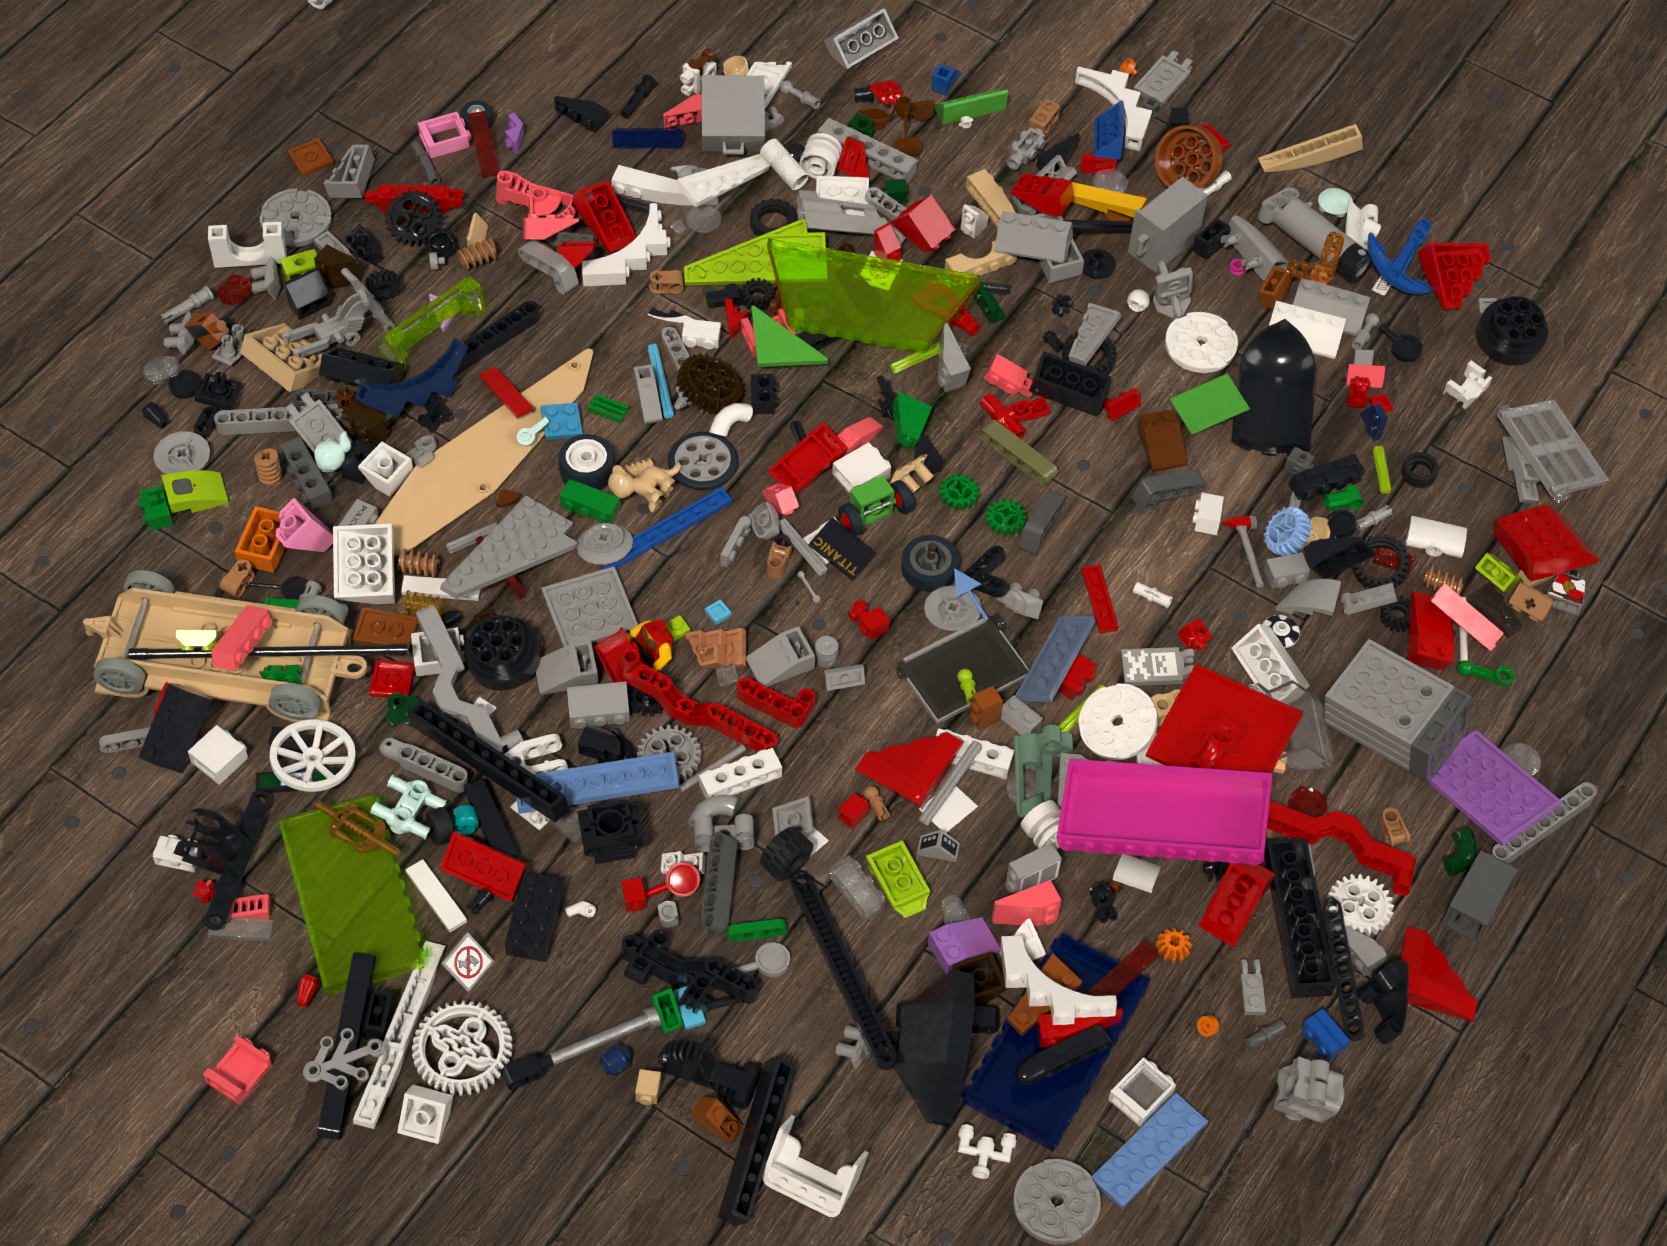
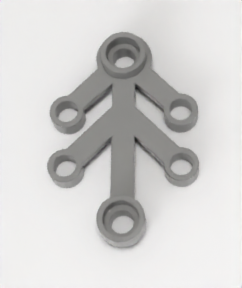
M346 1028L341 1032L342 1039L330 1061L324 1062L328 1051L334 1047V1041L329 1036L321 1039V1048L315 1060L305 1065L303 1075L309 1082L314 1083L324 1080L335 1085L337 1089L343 1090L348 1086L346 1077L342 1075L336 1077L327 1071L335 1068L356 1077L360 1082H364L369 1077L368 1071L363 1067L356 1068L347 1063L367 1055L380 1057L385 1051V1046L380 1039H372L368 1042L367 1046L344 1055L349 1043L355 1038L354 1032L350 1028ZM350 1032L351 1037L348 1039L344 1038L345 1033ZM326 1040L331 1041V1044L328 1047L324 1046V1042ZM373 1044H379L377 1050L371 1049ZM317 1068V1073L310 1074V1070ZM361 1071L365 1072L363 1078L358 1077V1073ZM344 1079V1085L338 1086V1081Z

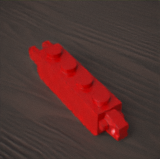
M379 185L378 190L365 191V202L367 204L379 205V210L382 212H390L386 208V206H392L390 200L396 201L395 195L401 197V191L405 195L408 194V189L411 190V193H414L417 189L419 194L425 191V197L431 194V201L433 199L437 200L434 206L440 205L441 209L437 212L442 213L449 212L450 207H461L464 192L461 189H450L449 185ZM408 203L404 206V209L411 210L413 208V204ZM418 204V205H417V207H416V212H417V210H418V208L420 207L421 204ZM423 210L421 213H430V211Z

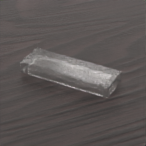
M212 916L210 919L214 924L221 923V919ZM228 917L221 930H208V938L271 942L274 921L269 919Z

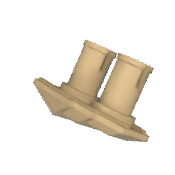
M921 455L904 466H900L896 470L890 484L901 480L906 484L911 494L915 492L920 485L911 477L910 471H915L924 483L934 476L923 464L928 455Z

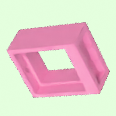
M458 112L418 122L419 136L430 159L470 148L469 140H471L469 130H465L464 119L459 117ZM456 128L458 131V137L434 143L431 137L432 134Z

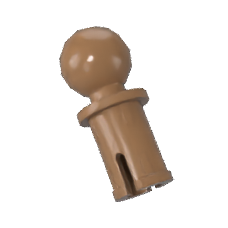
M875 786L866 787L864 798L870 801L869 807L873 808L879 821L886 820L890 816V812L883 803V797L879 796V790Z

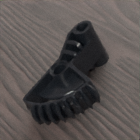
M673 1040L668 1042L660 1051L657 1061L662 1066L663 1073L710 1088L727 1105L742 1110L747 1109L762 1071L759 1066L753 1063H744L743 1067H738V1063H733L732 1067L728 1066V1063L721 1064L715 1060L707 1045L702 1042L697 1043L689 1040Z

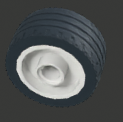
M577 435L567 440L560 449L558 458L559 472L565 485L571 479L598 490L604 489L608 485V479L613 473V466H615L613 449L606 440L597 435Z

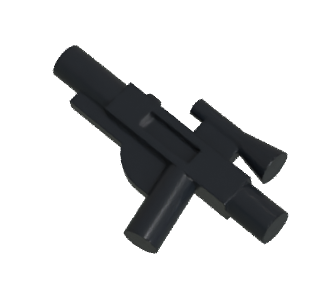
M880 375L877 377V381L881 388L880 393L884 398V401L878 399L882 417L886 418L890 413L894 421L892 403L897 393L892 391L889 381H885L884 376Z

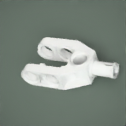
M557 734L520 742L504 754L533 774L568 769L567 762L563 759L544 761L545 763L530 767L525 764L527 759L559 751L562 748V742Z

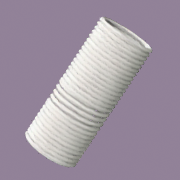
M771 139L763 145L760 154L791 190H797L807 182L809 175L777 139Z

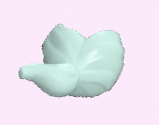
M346 431L340 434L339 442L328 438L326 441L318 444L315 449V460L319 471L334 472L341 467L345 460V453L351 448V442L347 437Z

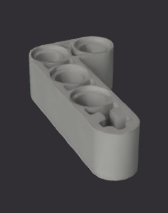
M530 240L517 250L518 255L524 262L551 276L557 290L561 294H566L579 284L574 266L561 254L535 240Z

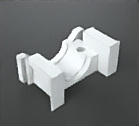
M1471 360L1467 364L1464 373L1467 379L1463 385L1459 386L1450 380L1446 384L1443 395L1447 392L1452 397L1458 399V402L1462 401L1464 403L1463 408L1466 409L1489 387L1492 377L1489 376L1486 380L1483 379L1486 370Z

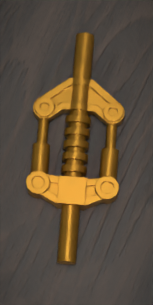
M321 801L316 803L315 808L333 818L329 826L331 837H338L346 843L349 842L356 847L358 853L382 848L395 857L400 855L401 850L385 841L384 821H375L370 818L369 814L360 810L356 803H350L347 807L338 811ZM357 816L364 821L370 822L374 825V831L372 832L352 818ZM344 828L349 829L364 840L356 842L351 839V836L341 830Z

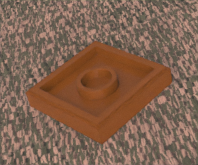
M320 138L287 150L289 157L302 177L334 165V160Z

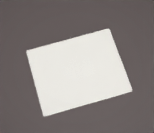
M955 786L931 821L947 833L978 806ZM931 798V799L926 803V805L924 806L923 809H920V808H919V810H920L922 813L924 812V810L926 809V807L929 805V803L931 802V800H932L933 798Z

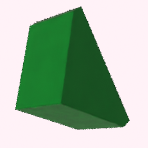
M671 987L651 995V1004L658 1012L664 1034L684 1026Z

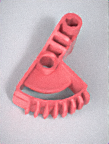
M500 171L497 174L495 199L498 203L508 204L511 201L514 204L525 205L529 208V214H539V216L551 214L562 204L568 207L557 215L556 218H563V215L575 216L576 211L573 208L574 202L572 200L574 196L572 194L533 184L513 172Z

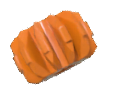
M1174 927L1171 932L1166 928L1163 934H1159L1156 948H1158V955H1164V961L1169 958L1173 964L1176 959L1182 962L1184 957L1189 956L1192 944L1189 942V935L1183 936V930L1176 932Z

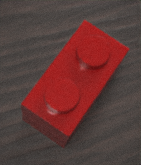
M1078 653L1058 692L1072 701L1076 696H1081L1087 683L1094 681L1097 675L1095 673L1097 665Z

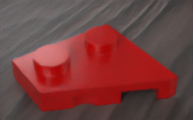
M849 136L846 137L837 166L838 171L854 177L870 178L864 142Z

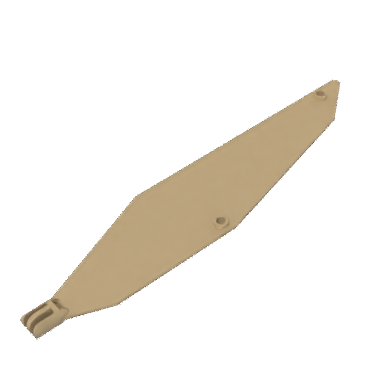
M592 349L584 350L521 393L532 406L533 411L516 419L506 406L503 405L433 452L434 459L421 468L417 465L414 467L375 523L392 524L394 532V557L399 556L404 548L406 553L486 499L500 487L544 436V429L542 428L535 434L536 438L531 445L523 446L517 441L519 430L522 428L531 429L542 420L541 405L573 403L584 391L593 357Z

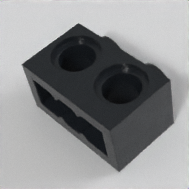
M751 374L752 415L774 414V407H778L777 396H774V392H777V381H773V374Z

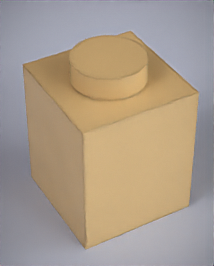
M640 1069L635 1092L637 1102L643 1105L657 1104L661 1085V1072Z

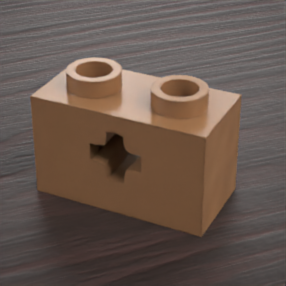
M1520 582L1508 603L1512 604L1511 608L1520 613L1524 611L1529 614L1528 617L1539 622V620L1544 621L1556 600L1528 584ZM1534 599L1533 603L1536 606L1529 607L1527 600Z

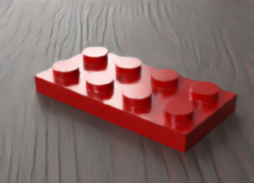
M455 831L450 839L440 870L481 889L485 888L490 893L509 902H513L528 863Z

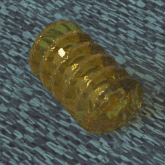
M407 590L403 607L407 615L412 613L413 616H416V611L433 604L440 618H442L446 610V598H444L443 602H440V596H437L435 601H433V595L430 594L428 599H426L425 593H422L421 597L418 598V592L415 591L413 596H411L410 590Z

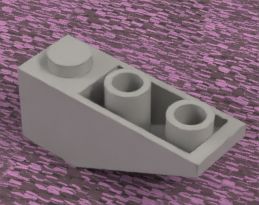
M652 364L633 367L634 382L644 424L663 421Z

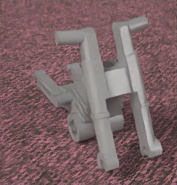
M344 268L341 273L351 282L357 293L347 298L343 305L338 306L334 317L330 318L327 313H324L321 316L324 322L320 324L314 322L294 330H287L282 334V337L285 341L288 338L290 341L315 334L319 341L297 347L293 351L295 357L300 355L301 358H304L307 355L329 348L330 344L336 341L338 343L344 341L347 346L357 344L361 338L357 331L361 330L363 320L365 319L363 315L368 310L381 323L385 332L389 331V326L394 328L395 325L386 316L380 303L374 299L375 296L366 289L356 276L347 268Z

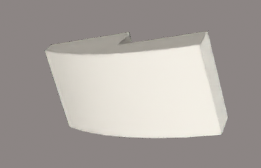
M681 851L663 853L661 873L667 874L670 867L676 863L687 862L694 865L699 874H705L706 856L703 852L686 855Z

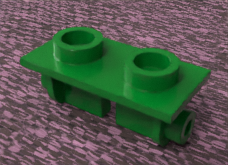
M268 665L264 667L263 671H259L262 679L303 684L299 677L300 674H303V667L299 665H286L284 671L282 665Z

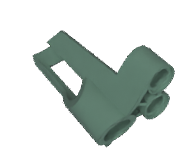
M1057 725L1044 726L1043 732L1040 734L1028 733L1014 736L1017 814L1020 817L1026 816L1039 804L1051 800L1052 757L1060 758L1061 753L1073 754V735L1068 732H1060V727ZM1029 768L1036 772V796L1024 801L1023 769Z

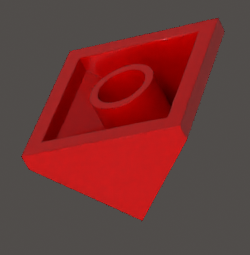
M562 241L556 248L576 268L597 246V241Z

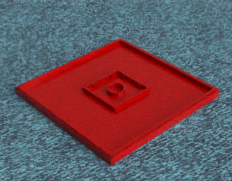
M1195 664L1148 748L1145 757L1165 766L1186 767L1187 762L1196 757L1203 749L1211 733H1218L1225 736L1229 740V744L1222 757L1212 769L1273 773L1303 712Z

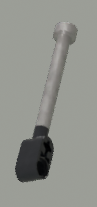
M654 1006L646 1008L641 1016L540 1058L537 1053H531L505 1064L500 1071L508 1089L515 1090L537 1081L545 1076L546 1072L544 1069L649 1026L650 1029L661 1026V1020Z

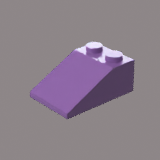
M982 917L947 924L929 932L928 945L945 974L952 971V965L989 952H992L994 956L1001 951L999 944Z

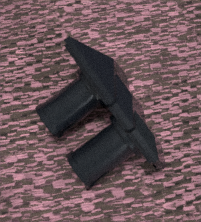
M358 224L351 234L345 236V243L351 245L358 258H363L366 262L369 261L374 265H377L382 259L375 239L361 224Z

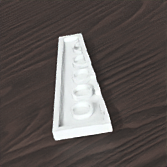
M761 154L678 178L676 185L690 202L697 207L768 171L770 165Z

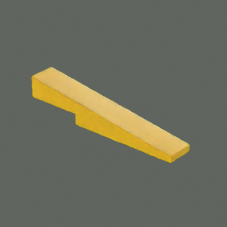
M1072 182L1073 200L1071 202L1107 214L1109 210L1134 218L1135 210H1141L1147 205V198Z

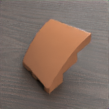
M738 628L729 631L718 629L709 632L698 630L685 633V637L689 640L701 667L726 669L746 666L745 629Z

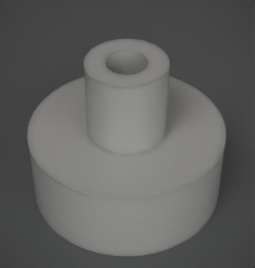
M437 252L429 253L431 271L438 270V264H445L444 257H437Z

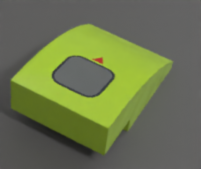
M194 470L161 475L171 513L191 509V512L194 513L229 504L220 472Z

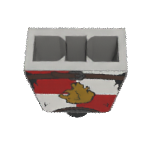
M1574 569L1568 571L1567 574H1558L1548 590L1547 596L1556 600L1553 605L1554 608L1578 616L1584 602L1586 582L1578 578L1579 572Z

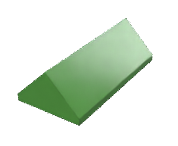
M996 89L936 103L934 108L942 125L960 121L964 116L973 118L1003 111L1007 108L1008 89Z

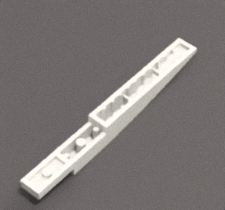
M425 941L384 1038L385 1051L378 1058L353 1118V1124L372 1129L375 1128L385 1101L392 1093L441 963L445 951L444 945Z

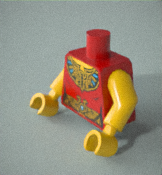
M647 620L630 630L629 636L632 642L633 638H635L634 641L652 665V669L660 671L672 657L673 638L666 629V623L663 620Z

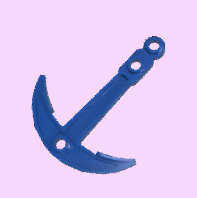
M1421 219L1416 223V226L1407 237V242L1393 262L1383 254L1386 252V249L1377 240L1375 235L1371 232L1368 234V248L1374 265L1388 283L1405 293L1424 295L1433 291L1432 286L1420 279L1413 281L1404 273L1418 246L1422 244L1428 234L1427 232L1431 229V224L1426 219Z

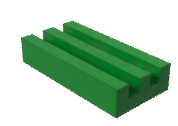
M595 394L591 404L588 405V411L621 424L629 411V406Z

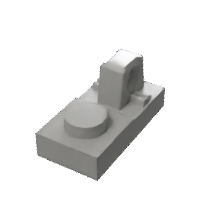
M863 664L824 670L827 691L865 684Z

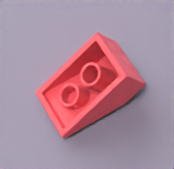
M1051 880L995 901L992 922L993 924L1022 925L1025 920L1030 918L1033 926L1052 924L1058 919L1061 898Z

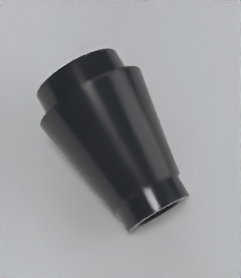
M149 402L143 407V416L157 427L163 429L168 425L169 421L158 404Z

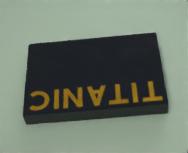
M833 517L809 543L812 549L852 581L876 554L875 551Z

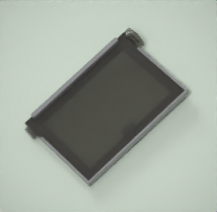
M995 613L988 617V620L982 618L965 630L956 631L903 658V661L896 664L897 668H895V671L900 679L905 678L938 725L971 708L970 704L966 701L964 691L960 688L961 682H959L957 677L961 669H969L972 672V680L976 683L975 689L977 693L991 686H994L996 691L1000 693L1023 681L1029 672V668L1002 633L1006 629L1002 617Z

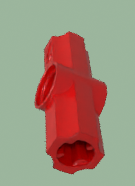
M988 393L980 401V406L991 416V420H996L1022 439L1026 434V429L1015 419L1013 410L1009 406L1004 407L993 394Z

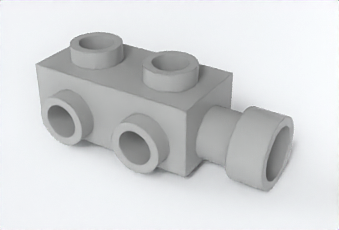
M1031 127L1028 131L1023 130L1020 140H1015L1011 146L1012 155L1007 159V165L1011 169L1017 170L1022 163L1027 165L1030 160L1035 158L1038 150L1043 149L1046 143L1043 131L1039 128L1033 129Z

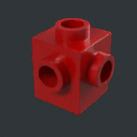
M1200 618L1185 625L1177 633L1187 649H1197L1198 651L1207 647V642L1212 638Z

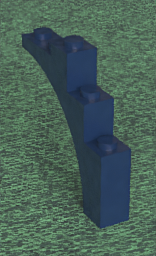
M454 338L438 361L424 372L408 380L392 384H374L362 381L355 398L364 405L399 417L406 401L424 407L430 399L432 391L450 398L458 382L453 376L457 372L468 346L461 340Z

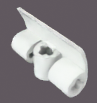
M1349 199L1345 234L1369 251L1368 234L1371 232L1376 237L1381 228V225L1377 223L1378 207L1368 204L1360 209Z
M1411 516L1405 546L1421 550L1424 548L1428 555L1434 557L1444 553V555L1462 558L1467 528Z

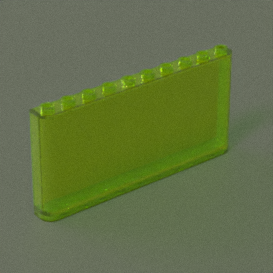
M373 793L328 805L338 811L347 807L350 803H356L360 810L369 814L370 818L375 821L382 820L386 824V820L370 813L375 802L381 804L379 796L374 797ZM316 808L280 818L278 822L325 995L329 996L346 990L354 952L376 954V966L372 983L409 973L413 970L423 969V960L426 959L424 948H419L418 942H421L418 930L414 931L413 925H416L413 912L409 913L408 911L411 904L408 895L404 896L403 894L406 888L403 878H398V874H401L398 862L393 861L395 856L382 848L358 853L356 847L349 842L346 843L338 837H331L329 826L333 818ZM357 816L352 818L372 832L374 831V825L370 822L364 821ZM344 828L341 830L351 836V839L356 842L364 840L349 829ZM388 828L385 829L386 842L391 840Z

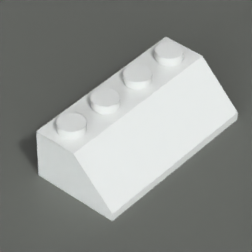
M1276 301L1269 326L1286 319L1303 334L1313 354L1335 359L1346 322L1345 318Z
M1257 624L1231 648L1260 693L1263 692V694L1286 703L1297 698L1310 687L1270 626Z

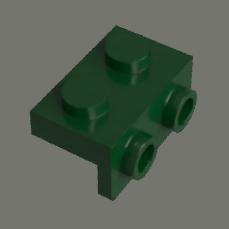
M981 282L973 297L982 310L983 315L989 324L1005 319V314L992 292L987 291Z

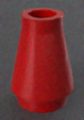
M303 974L302 978L299 979L295 1004L301 1007H308L310 1000L319 987L318 978Z

